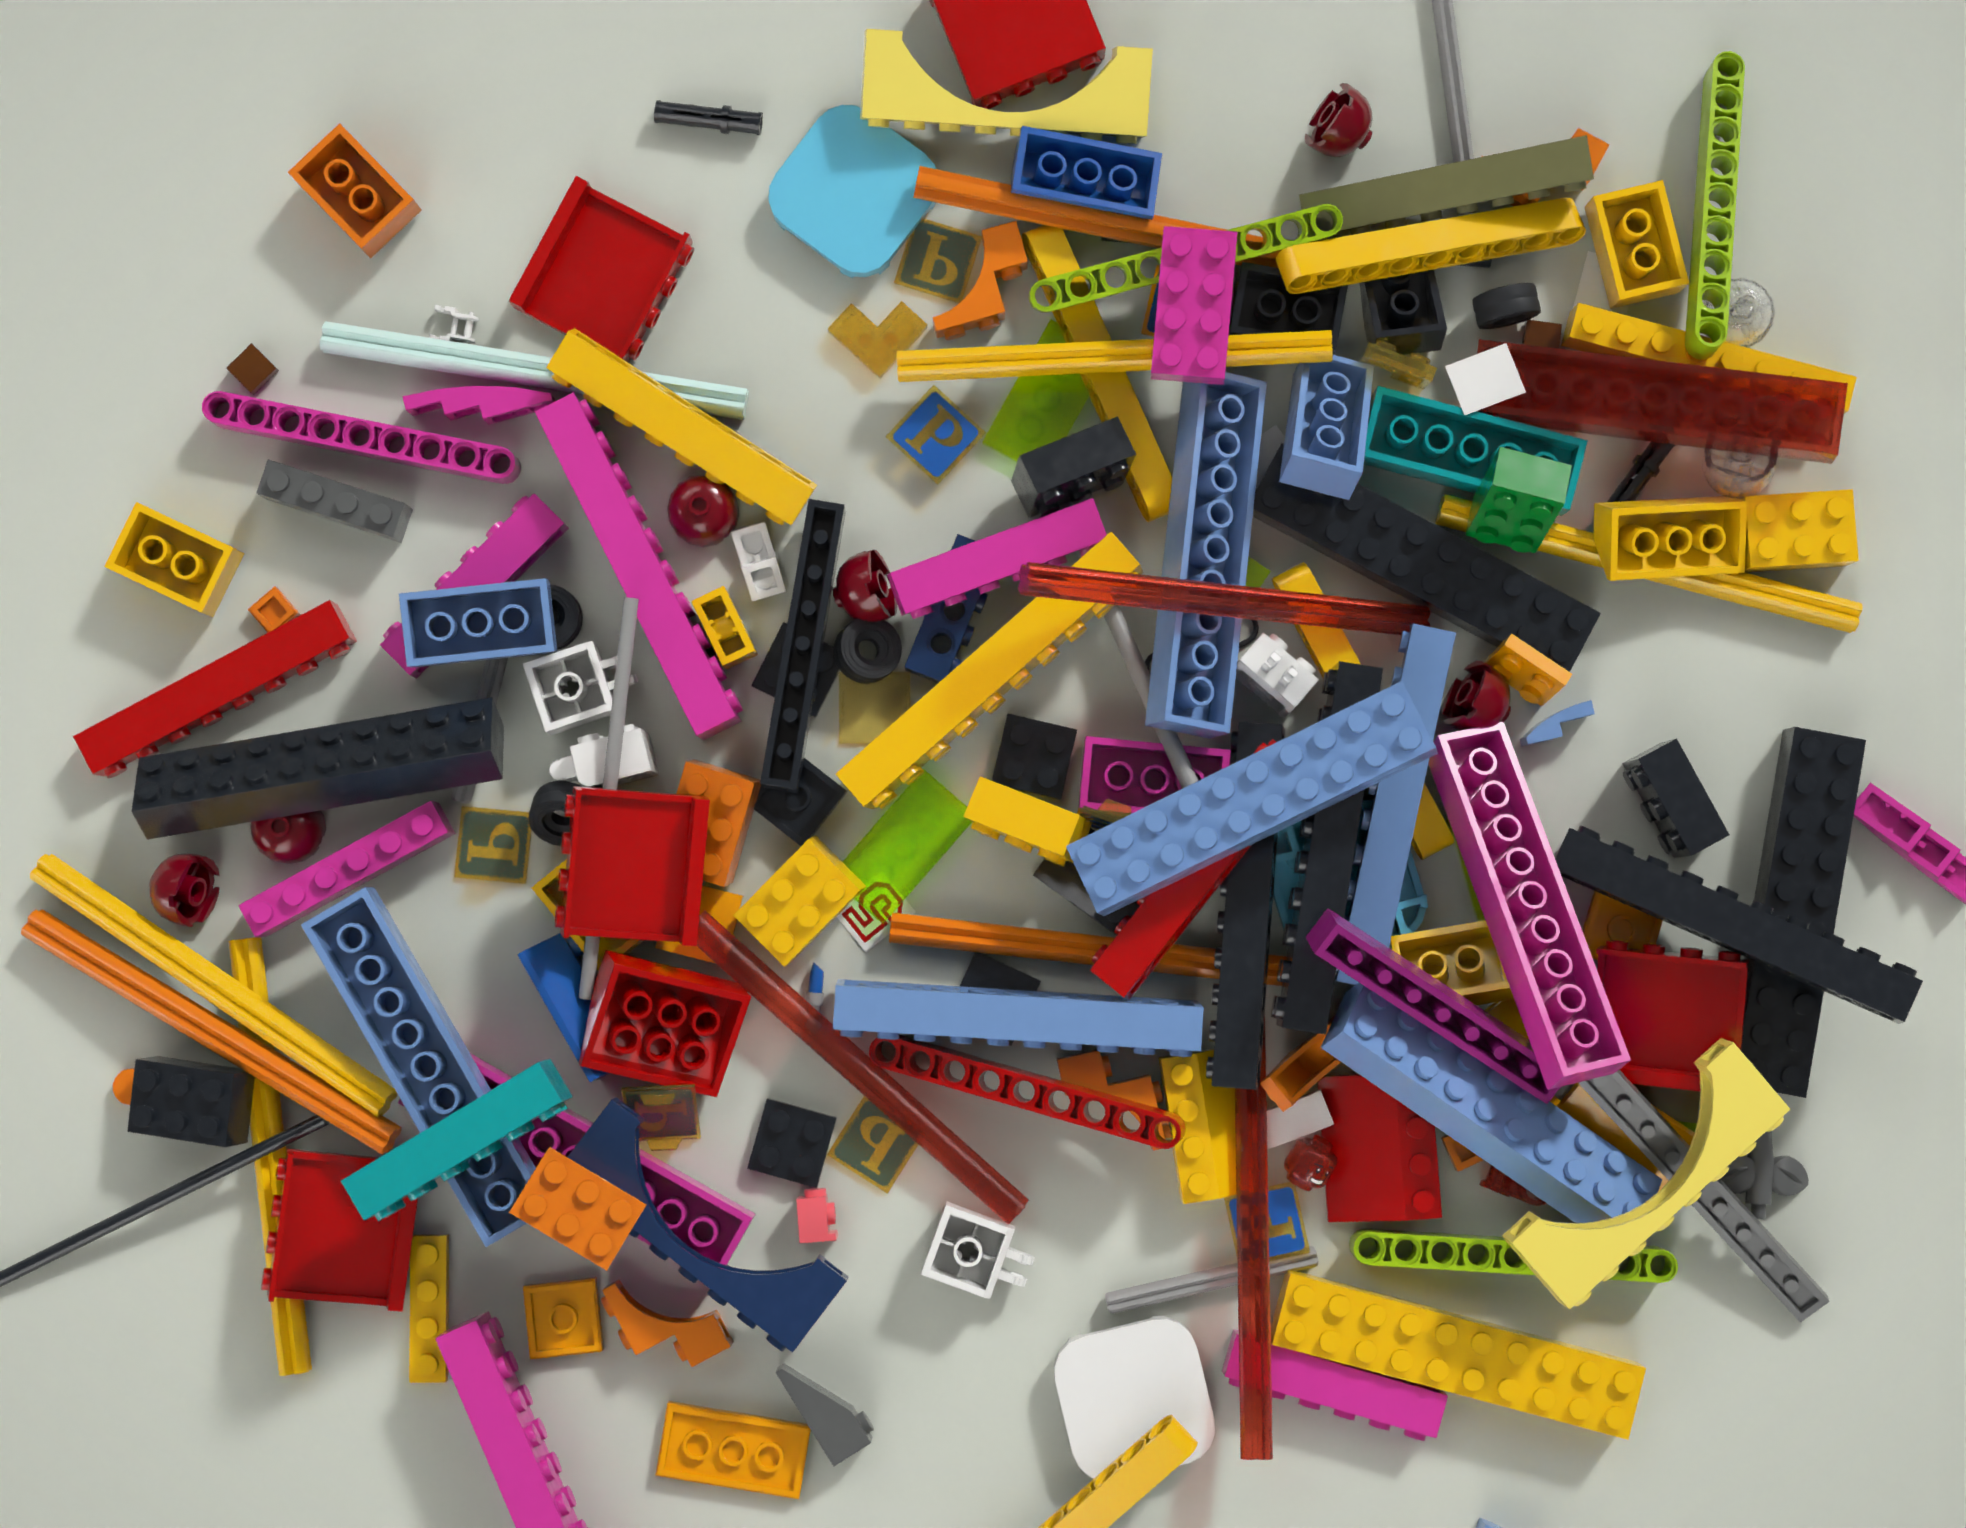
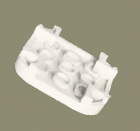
M1165 1315L1151 1316L1150 1319L1081 1335L1080 1333L1068 1339L1067 1343L1059 1350L1054 1363L1055 1384L1072 1454L1078 1467L1089 1477L1095 1478L1154 1425L1168 1415H1173L1198 1442L1194 1452L1180 1465L1188 1464L1201 1458L1211 1447L1215 1436V1418L1198 1349L1190 1331L1179 1321L1168 1318Z

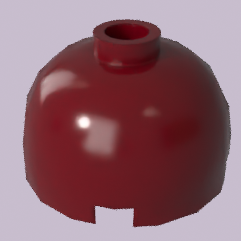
M1347 83L1339 85L1343 89L1340 93L1337 94L1332 90L1325 97L1310 120L1309 125L1316 126L1312 136L1305 134V143L1326 156L1343 157L1349 155L1357 148L1363 149L1372 137L1373 132L1370 130L1373 120L1371 106L1366 97Z
M703 474L688 477L680 482L670 494L667 507L669 523L677 536L688 544L699 547L714 546L724 541L723 539L728 537L731 531L736 528L740 513L737 498L729 485L726 483H714Z
M877 550L858 553L848 558L839 568L836 577V587H833V597L836 605L839 608L843 607L845 612L853 619L859 618L874 622L887 620L897 614L896 599L892 589H888L884 576L889 574L890 571Z
M1476 660L1464 668L1469 673L1463 681L1456 678L1452 683L1442 708V714L1448 717L1444 722L1459 731L1476 727H1491L1500 722H1505L1511 712V706L1509 705L1511 701L1510 686L1504 676L1494 667L1483 661Z
M319 810L251 822L250 830L252 840L262 854L272 861L292 864L303 862L317 852L320 848L318 846L321 844L323 836H325L326 824L324 814Z
M182 853L170 856L162 861L149 882L151 904L161 917L186 927H194L192 925L194 922H204L213 911L220 887L213 888L214 875L220 876L219 869L214 860L198 854Z

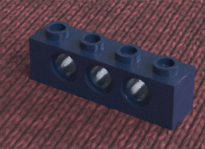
M957 534L951 550L975 542V540ZM978 588L966 592L967 600L959 602L964 607L965 614L956 621L950 620L945 616V601L931 605L933 612L924 616L904 666L905 671L939 683L960 665L962 660L956 657L961 645L968 647L975 627L971 626L970 622L974 612L982 613L988 594H980ZM935 637H948L952 642L951 649L944 654L934 652L931 648V642Z

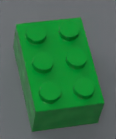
M1499 447L1473 497L1465 535L1474 537L1483 543L1505 545L1517 552L1536 553L1565 504L1572 465Z

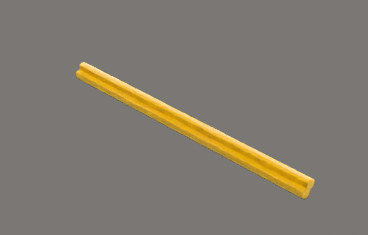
M1331 330L1228 335L1226 367L1332 362L1333 360ZM1154 339L897 351V375L899 382L1147 371L1151 370Z
M1444 494L1439 504L1435 524L1466 532L1472 501ZM1553 523L1537 550L1603 568L1593 539V533ZM1749 573L1646 579L1848 633L1856 631L1859 625V616L1863 609L1862 603Z
M44 854L38 859L37 867L30 872L31 880L376 1117L379 1115L383 1116L389 1110L392 1101L398 1095L395 1088L55 855Z
M261 937L228 941L232 977L269 1002ZM238 1022L239 1029L274 1049L273 1045ZM257 1078L254 1080L250 1116L252 1146L284 1131L280 1092ZM286 1146L254 1161L266 1268H271L272 1254L266 1253L268 1232H275L277 1217H271L273 1195H281L282 1181L276 1180L277 1164L279 1158H286ZM274 1297V1302L270 1303L279 1376L309 1372V1370H312L304 1300Z

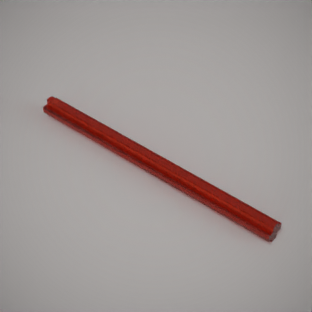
M1027 562L1026 565L1022 564L1019 571L1021 581L1018 590L1021 595L1394 635H1402V631L1409 632L1412 624L1431 626L1428 621L1431 614L1430 609L1422 605Z
M706 910L699 915L697 947L1004 1222L1010 1224L1021 1213L1029 1201L1025 1195L883 1068L874 1065L870 1057L848 1037L840 1036V1030H833V1024L713 916Z
M1265 1018L1260 1083L1266 1077ZM1260 1084L1259 1091L1235 1089L1240 1457L1243 1460L1273 1459L1267 1092Z

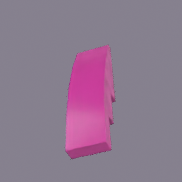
M502 386L441 388L402 396L405 409L412 416L443 409L444 415L452 421L481 413L482 418L488 425L535 413V411L556 401L552 394L548 392Z
M1870 782L1856 800L1854 817L1914 867L1966 904V857L1960 853L1961 849L1930 828L1931 824Z

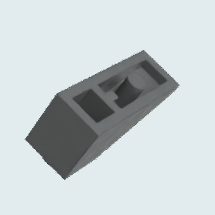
M785 1363L777 1368L775 1373L833 1467L871 1443L872 1435L870 1432L874 1428L864 1411L857 1413L853 1405Z

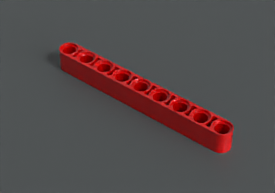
M899 1034V1039L895 1040L876 1038L869 1047L871 1061L880 1068L1156 1148H1172L1185 1135L1186 1126L1184 1120L1173 1112L929 1042L916 1041L914 1038ZM885 1041H889L895 1046L896 1055L893 1060L885 1058L882 1054V1045ZM919 1051L927 1053L930 1058V1066L927 1070L919 1068L916 1063V1055ZM953 1061H958L964 1066L965 1075L962 1080L954 1078L950 1073V1065ZM987 1071H993L999 1077L1000 1084L996 1090L988 1088L984 1082V1075ZM1021 1081H1028L1033 1085L1035 1092L1031 1100L1025 1099L1020 1095L1019 1084ZM1056 1091H1063L1068 1095L1070 1100L1068 1109H1060L1054 1104L1053 1096ZM1091 1101H1098L1104 1106L1105 1115L1103 1119L1099 1120L1091 1117L1088 1111V1105ZM1126 1111H1133L1139 1116L1140 1126L1138 1129L1133 1130L1126 1127L1123 1122V1115ZM1168 1121L1174 1125L1176 1129L1174 1139L1166 1140L1162 1138L1158 1131L1160 1122Z

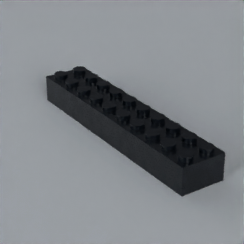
M1281 443L1255 491L1254 518L1496 647L1513 634L1567 671H1571L1601 614L1600 612L1358 483L1350 499L1346 500L1279 482L1284 444Z
M1339 661L1332 669L1325 672L1322 694H1328L1326 705L1319 708L1317 722L1380 692L1383 668ZM1364 790L1301 820L1299 837L1305 838L1303 851L1300 850V852L1297 851L1294 863V873L1299 874L1298 887H1291L1288 901V909L1294 910L1292 924H1285L1282 945L1288 946L1286 960L1280 959L1277 971V981L1282 982L1280 996L1274 995L1271 1017L1276 1018V1025L1282 1028L1326 1035L1336 967L1314 954L1305 937L1327 908L1342 918L1345 917Z
M493 697L140 757L131 812L146 839L149 840L502 780L504 725Z
M1791 727L1784 729L1782 732L1754 901L1773 908L1772 915L1786 921L1788 916H1792L1808 923L1809 928L1807 931L1821 936L1824 931L1834 934L1866 740L1800 727ZM1744 957V959L1749 960L1742 1053L1776 1093L1806 1098L1824 991Z
M1579 826L1578 831L1569 828L1555 858L1562 877L1728 950L1739 952L1746 958L1897 1024L1905 1022L1923 980L1915 977L1917 974L1916 970L1898 962L1893 964L1892 967L1879 962L1881 955L1863 947L1857 948L1856 951L1843 946L1845 942L1843 938L1824 931L1821 936L1807 931L1809 928L1808 923L1792 916H1788L1786 921L1772 915L1773 908L1753 900L1751 906L1737 900L1738 893L1720 885L1717 886L1716 891L1702 885L1703 878L1683 870L1681 876L1668 870L1669 864L1656 857L1648 855L1645 861L1634 856V848L1615 840L1612 846L1600 841L1599 833L1589 828Z

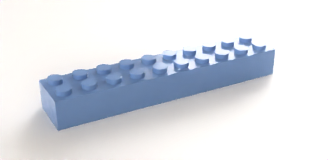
M1225 372L1224 385L1183 382L1145 726L1209 739L1230 733L1267 386L1265 381Z
M1400 681L1067 845L1066 848L1096 912L1106 916L1438 754L1403 681Z
M364 887L301 924L420 1133L491 1091L375 888ZM507 1137L502 1139L500 1143L503 1148L476 1162L474 1157L469 1159L470 1168L447 1180L485 1247L527 1224L509 1213L536 1169L519 1138L511 1142L508 1141Z
M838 979L835 985L833 1030H841L840 1036L862 1037L863 1031L877 1032V1038L891 1040L899 1039V1034H914V1040L934 1042L936 1041V1036H950V1042L958 1044H972L973 1038H984L987 1040L988 1045L1009 1046V1040L1022 1041L1024 1047L1045 1048L1046 1042L1059 1043L1060 1049L1082 1050V1044L1095 1045L1099 1052L1117 1053L1119 1052V1047H1131L1135 1054L1155 1055V1049H1167L1171 1056L1192 1057V1051H1201L1204 1007L1197 1000L1132 997L1128 1000L1122 996Z
M1361 983L1356 984L1345 993L1321 1048L1573 1222H1596L1616 1217L1640 1206L1658 1193L1662 1181L1661 1178L1550 1101L1546 1104Z

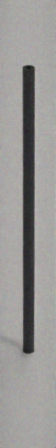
M314 1115L0 1271V1287L329 1125V1122L318 1115Z

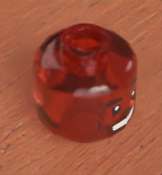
M1314 1135L1312 1139L1308 1137L1298 1138L1284 1160V1169L1287 1171L1286 1178L1292 1184L1305 1191L1324 1187L1338 1163L1336 1155L1331 1151L1332 1143L1319 1135Z

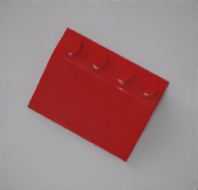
M605 950L594 983L579 1065L673 1088H689L695 1093L717 1097L751 996L743 985L738 982Z
M1360 1074L1324 1076L1317 1082V1090H1321L1334 1125L1321 1129L1327 1221H1409L1442 1218L1435 1126Z

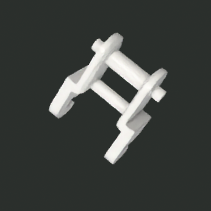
M435 305V311L452 315L451 333H448L447 336L440 335L436 337V335L429 334V338L446 341L454 340L465 344L475 343V339L471 338L473 323L479 322V318L474 316L473 312H469L468 315L461 314L455 307L445 306L443 308L440 305ZM458 320L466 321L463 336L456 335Z

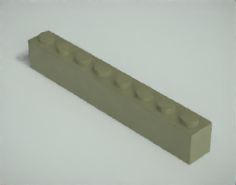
M1587 135L1299 194L1302 210L1322 204L1336 206L1343 216V224L1339 231L1349 230L1350 235L1372 232L1371 225L1384 222L1386 229L1407 225L1406 218L1418 215L1421 217V222L1443 218L1442 210L1456 208L1457 214L1477 211V203L1491 200L1493 207L1514 203L1513 196L1528 193L1529 200L1550 196V188L1564 186L1565 193L1587 188L1586 181L1593 180L1594 175ZM1319 212L1316 217V225L1322 231H1329L1332 228L1333 219L1329 213ZM1336 235L1321 240L1336 238Z

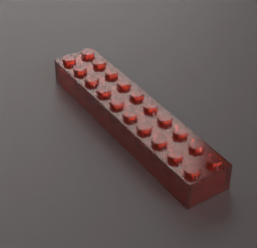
M1479 339L1477 354L1507 343L1526 393L1483 408L1477 412L1538 428L1832 464L1838 456L1848 383Z

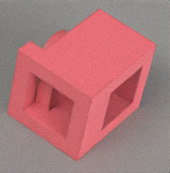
M826 1188L805 1189V1196H798L796 1199L799 1243L836 1241L838 1238L837 1230H830V1225L836 1224L835 1203H828Z

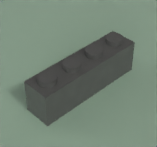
M269 459L256 492L269 501L400 543L403 541L413 511L412 508L403 502Z

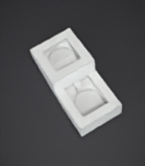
M762 521L732 530V538L752 602L786 592L766 522Z
M1321 1090L1302 1096L1284 1112L1276 1105L1250 1116L1263 1150L1279 1146L1334 1125Z

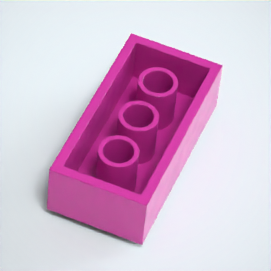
M1164 226L1151 379L1224 385L1237 232Z
M1085 737L1078 802L1079 811L1130 815L1182 789L1162 743ZM1182 745L1198 781L1228 767L1230 764L1231 750Z

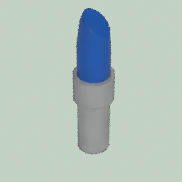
M814 962L811 967L808 991H806L805 1004L807 1007L804 1031L818 1033L821 1006H823L824 993L822 992L824 971Z

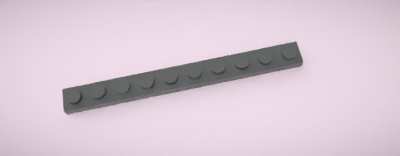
M1618 1070L1614 1074L1578 1082L1658 1170L1670 1180L1682 1164L1690 1146L1627 1077ZM1721 1179L1715 1182L1711 1181L1701 1190L1700 1198L1692 1206L1800 1323L1830 1302L1828 1295Z

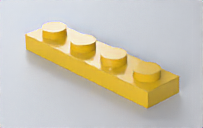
M449 1234L413 1235L410 1254L409 1383H446L448 1381V1368L435 1338L449 1329Z

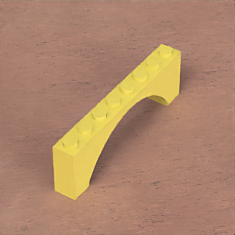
M865 30L860 119L868 120L869 127L889 128V122L893 121L904 122L903 129L925 130V124H938L939 131L960 132L961 126L975 127V134L996 135V128L1010 129V136L1019 137L1021 127L1027 126L1062 134H1081L1083 138L1102 141V135L1116 136V143L1137 144V138L1147 136L1152 48L1117 46L1112 49V58L1101 72L1071 97L1043 109L1027 112H1001L972 105L954 96L937 84L912 57L902 41L903 31Z
M1720 1038L1693 1062L1699 1069L1701 1088L1700 1110L1696 1130L1682 1164L1658 1193L1629 1212L1596 1222H1552L1542 1220L1528 1211L1502 1235L1505 1241L1556 1300L1569 1310L1573 1306H1580L1591 1296V1290L1599 1282L1612 1278L1618 1272V1265L1628 1256L1632 1257L1641 1252L1647 1244L1646 1240L1652 1234L1666 1229L1673 1222L1674 1214L1683 1206L1687 1207L1696 1202L1702 1194L1701 1190L1711 1181L1715 1182L1721 1179L1728 1172V1165L1738 1156L1743 1157L1755 1148L1757 1144L1755 1141L1765 1132L1773 1131L1783 1122V1116L1790 1108L1734 1042Z

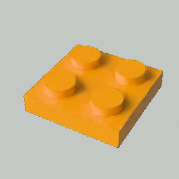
M1513 634L1507 637L1485 661V663L1498 670L1504 676L1508 685L1519 691L1520 696L1524 700L1538 704L1541 707L1566 686L1572 676V673Z

